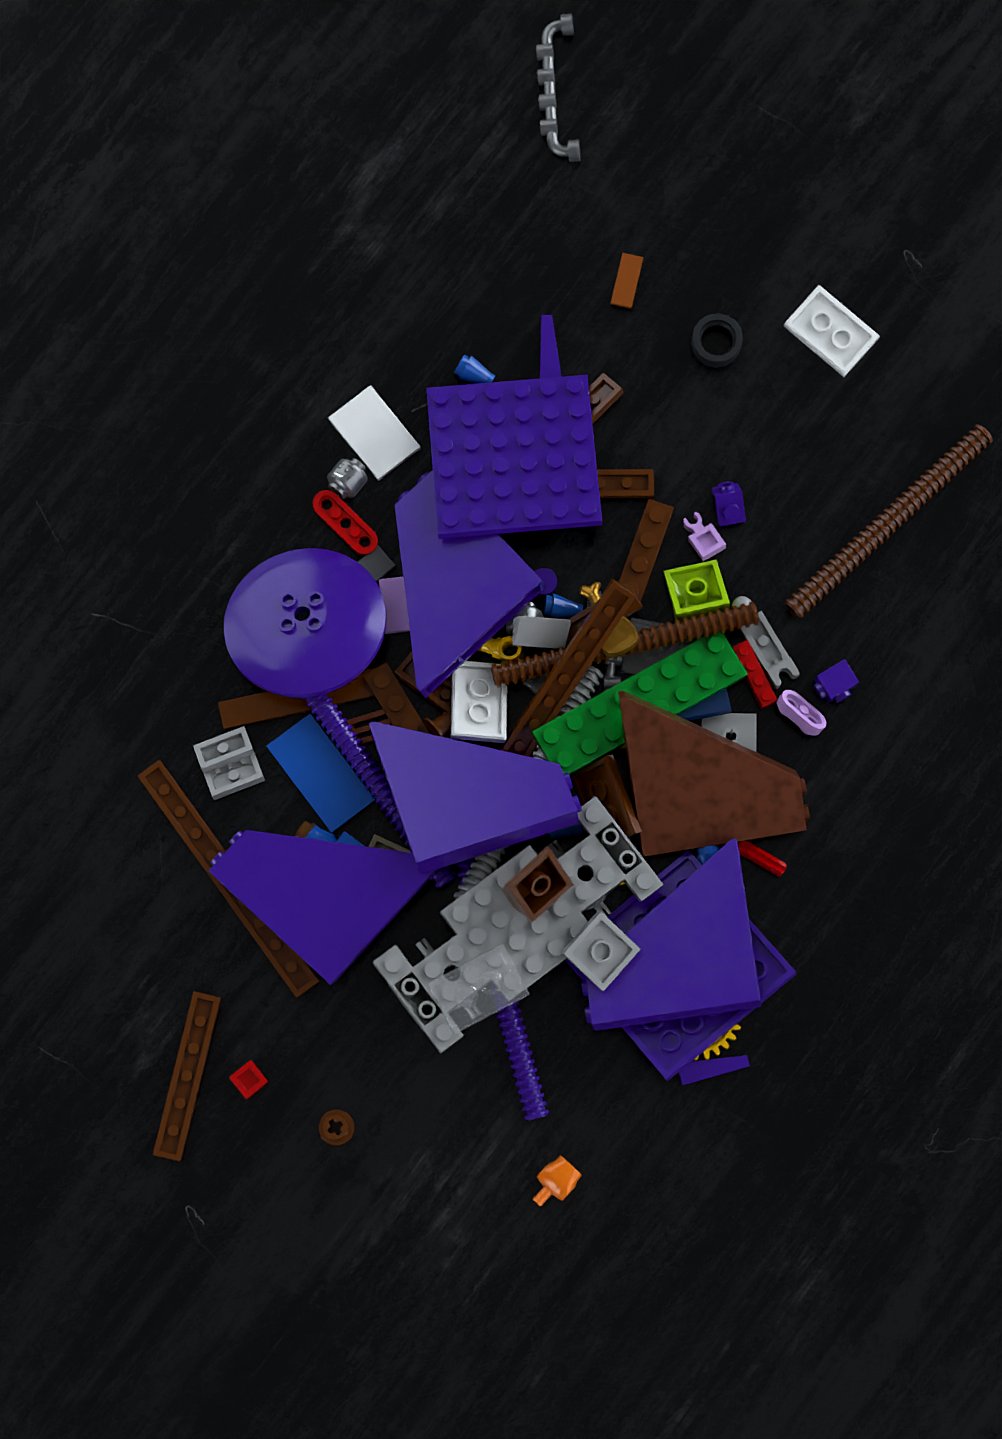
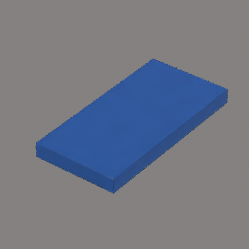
M311 714L267 745L269 751L331 833L375 802L374 797H371L365 785L361 783L359 777L356 776L353 769Z

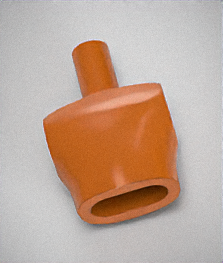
M560 1155L538 1174L537 1178L543 1185V1188L533 1200L540 1207L551 1195L563 1201L575 1188L578 1179L582 1175Z

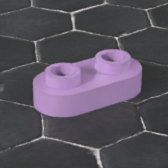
M785 690L778 697L776 703L780 713L792 720L805 734L816 736L825 728L826 720L824 716L798 693L792 690Z

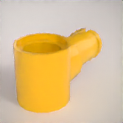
M513 636L497 637V639L491 638L478 650L492 654L493 658L502 660L504 664H507L509 660L515 662L517 658L524 660L525 656L522 646L513 645ZM508 648H518L513 656L504 655Z

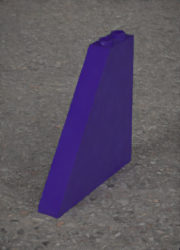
M433 470L423 474L419 478L418 484L413 489L402 493L395 504L416 685L425 698L546 588L542 579L498 534L438 539Z
M375 721L369 723L371 735L419 875L579 823L578 812L582 811L577 795L572 797L569 789H572L573 785L569 773L563 774L558 763Z
M245 830L244 833L239 831L233 836L229 842L232 846L225 853L221 851L211 861L213 866L209 872L329 984H334L438 869L419 875L413 854L409 852Z
M732 839L625 934L640 950L604 991L600 990L587 977L582 979L583 994L589 997L590 1005L585 1007L587 1023H592L595 1031L762 1007L737 839Z

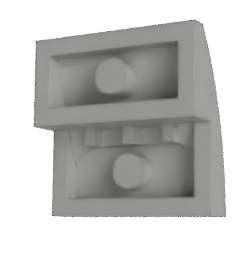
M244 726L193 746L214 800L265 781Z

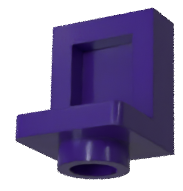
M723 482L718 484V487H713L712 494L715 498L719 526L746 522L743 494L740 486L733 482Z

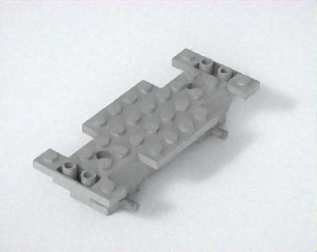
M596 796L581 807L582 811L578 812L579 823L589 836L566 853L557 840L547 846L552 850L574 885L533 922L517 911L502 891L505 884L537 856L529 845L440 912L456 935L435 951L426 938H423L421 942L419 941L416 946L426 958L412 967L396 945L373 961L374 966L389 984V987L440 1053L464 1036L449 1017V1013L463 1007L471 1019L474 1020L481 1012L472 999L478 991L491 981L505 1000L509 1002L564 961L566 957L561 952L588 922L582 913L594 908L596 911H601L606 917L610 915L611 912L603 901L607 894L617 888L622 882L626 883L639 902H642L663 886V883ZM578 869H588L591 873V880L582 881L579 879ZM449 967L455 968L459 973V979L454 982L448 981L444 977V970Z

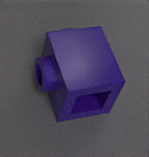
M844 659L817 675L814 679L816 682L814 688L821 699L826 698L828 703L835 699L839 703L851 695L850 690L855 688L859 681Z

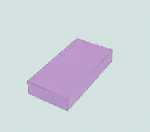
M404 578L379 579V587L386 607L387 622L385 634L410 631Z

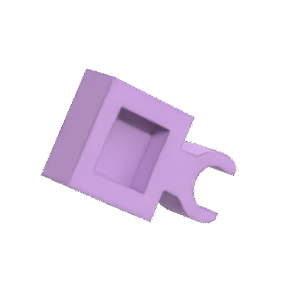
M694 512L696 524H690L684 518L685 529L693 533L688 536V541L702 561L726 549V543L712 523L706 527L703 526L699 513Z

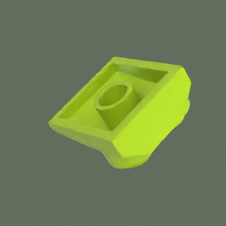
M717 560L664 571L674 617L679 622L683 618L689 620L691 616L698 618L699 614L706 616L708 612L714 614L716 610L722 612L724 608L730 609V602Z

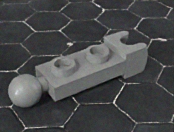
M740 596L733 601L732 607L737 606L739 608L741 604L747 606L752 601L745 596ZM760 611L758 612V625L750 624L748 628L742 626L740 632L745 640H748L772 687L778 689L781 685L780 672H786L791 679H796L799 676V671L791 657L788 656L764 614Z

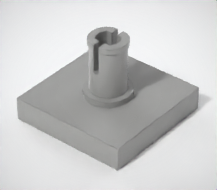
M729 713L701 719V727L756 752L757 714Z
M597 911L561 953L600 990L604 991L639 952L640 948L601 911Z

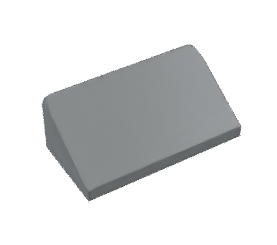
M531 616L513 618V645L565 649L570 629V620Z

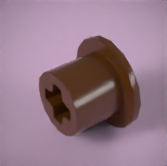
M445 711L433 720L429 718L423 720V724L429 734L445 738L451 737V714Z
M342 1110L326 1112L319 1122L321 1138L331 1145L347 1143L354 1133L352 1117Z

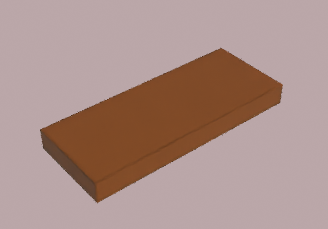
M622 253L611 300L612 305L632 309L643 257Z

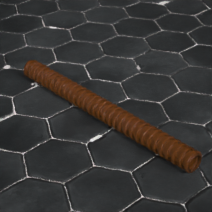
M976 424L973 427L974 431L970 430L967 433L968 436L964 435L961 438L962 442L958 441L955 444L956 447L949 449L950 453L946 452L943 455L944 458L937 460L938 464L934 463L931 466V470L927 469L925 471L926 475H921L919 481L913 482V487L909 486L907 492L901 493V498L897 497L895 504L891 503L889 509L885 508L883 515L879 514L877 520L870 522L871 526L867 525L864 528L865 531L858 533L859 537L855 536L852 539V543L848 542L846 544V549L842 548L840 554L836 553L834 555V560L830 559L828 565H823L822 571L818 570L815 573V577H810V582L803 584L804 588L800 587L797 590V594L793 593L791 595L792 599L785 601L787 609L795 617L802 619L804 617L803 613L810 611L809 607H815L816 601L820 602L822 600V595L826 596L828 590H833L835 588L834 584L838 585L841 582V578L845 579L847 577L846 573H851L853 567L857 568L859 566V561L863 562L865 556L869 557L871 555V550L875 551L877 545L884 543L883 539L887 540L890 537L889 534L895 533V528L902 526L901 522L905 523L908 520L907 517H912L914 515L913 511L917 512L920 509V505L924 506L926 500L932 498V494L936 495L938 493V488L942 489L944 483L948 484L950 482V477L954 478L956 472L962 471V466L966 467L969 464L968 461L974 460V455L978 456L981 453L980 449L984 450L987 447L986 444L990 445L993 442L988 430Z
M749 602L747 606L741 604L739 608L733 606L731 610L724 608L722 612L716 610V613L708 612L706 616L699 614L698 618L691 616L689 620L683 618L681 622L675 620L673 624L666 622L664 626L658 624V627L650 626L648 630L641 628L640 632L637 631L638 642L636 646L620 656L622 658L626 657V654L633 656L634 652L641 654L642 650L649 652L651 648L657 650L659 646L666 648L667 644L674 646L675 642L682 644L684 640L692 641V638L699 640L700 636L707 638L709 634L717 635V632L724 634L725 630L732 632L734 628L740 630L742 626L750 627V624L757 626L759 622L757 607L753 602ZM558 648L557 652L550 650L549 654L542 652V655L534 654L532 658L525 656L524 660L517 658V661L509 660L507 664L500 662L499 666L492 664L491 672L494 684L497 688H500L501 684L509 686V682L517 684L518 680L525 682L526 678L533 680L534 676L539 678L543 677L542 674H547L548 676L565 650ZM600 649L593 662L597 664L601 663V660L608 662L609 658L616 660L617 656L609 657Z

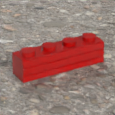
M748 640L733 646L732 649L748 673L745 679L760 709L762 710L775 704L777 698Z

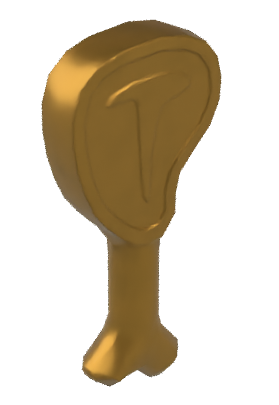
M594 582L591 586L582 585L579 589L580 596L588 598L593 607L600 598L599 589L601 583ZM622 616L601 648V651L609 657H616L627 653L638 642V633L626 617Z

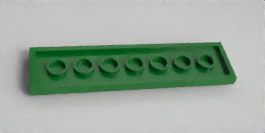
M717 632L715 636L709 634V637L700 638L532 731L531 734L546 760L560 764L563 774L568 772L571 775L625 744L618 691L628 692L678 715L745 678L748 673L724 634Z

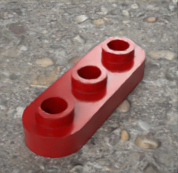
M323 490L316 494L313 500L316 514L355 553L365 556L375 551L378 546L376 533L336 493L330 490ZM324 502L332 503V507L328 510L323 509L322 505ZM344 520H348L351 522L349 528H343L341 523ZM368 539L370 544L367 547H362L360 541Z

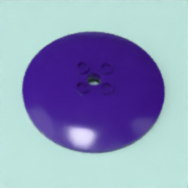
M318 548L287 551L259 564L236 587L225 612V643L238 670L261 689L287 697H311L325 694L351 682L375 658L386 630L385 602L381 590L372 575L350 557L331 550ZM306 611L310 613L308 619L304 621L296 619L300 612Z

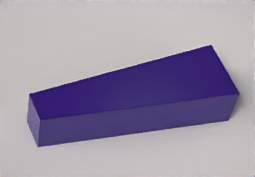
M541 315L540 378L561 377L552 315Z
M747 1055L691 1061L678 1073L681 1084L685 1085L749 1067L750 1065Z

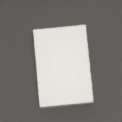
M820 285L816 287L784 323V327L843 377L849 373L880 337Z
M371 385L328 417L329 421L378 481L421 449L420 445Z
M466 661L452 674L451 739L505 743L507 730V686L505 684H501L500 688L495 686L491 667L494 663Z

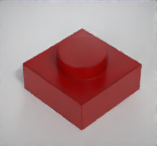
M252 1060L229 1077L246 1099L250 1098L269 1082Z

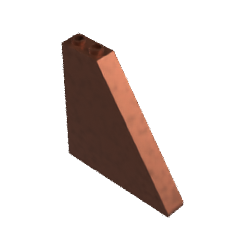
M618 691L635 814L642 831L638 835L643 857L725 844L732 839L743 841L807 830L805 821L810 820L808 805H803L802 795H806V784L804 778L800 779L796 770L628 692Z

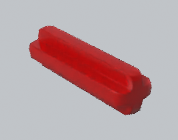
M747 840L739 841L740 855L777 877L784 873L787 867L786 863Z

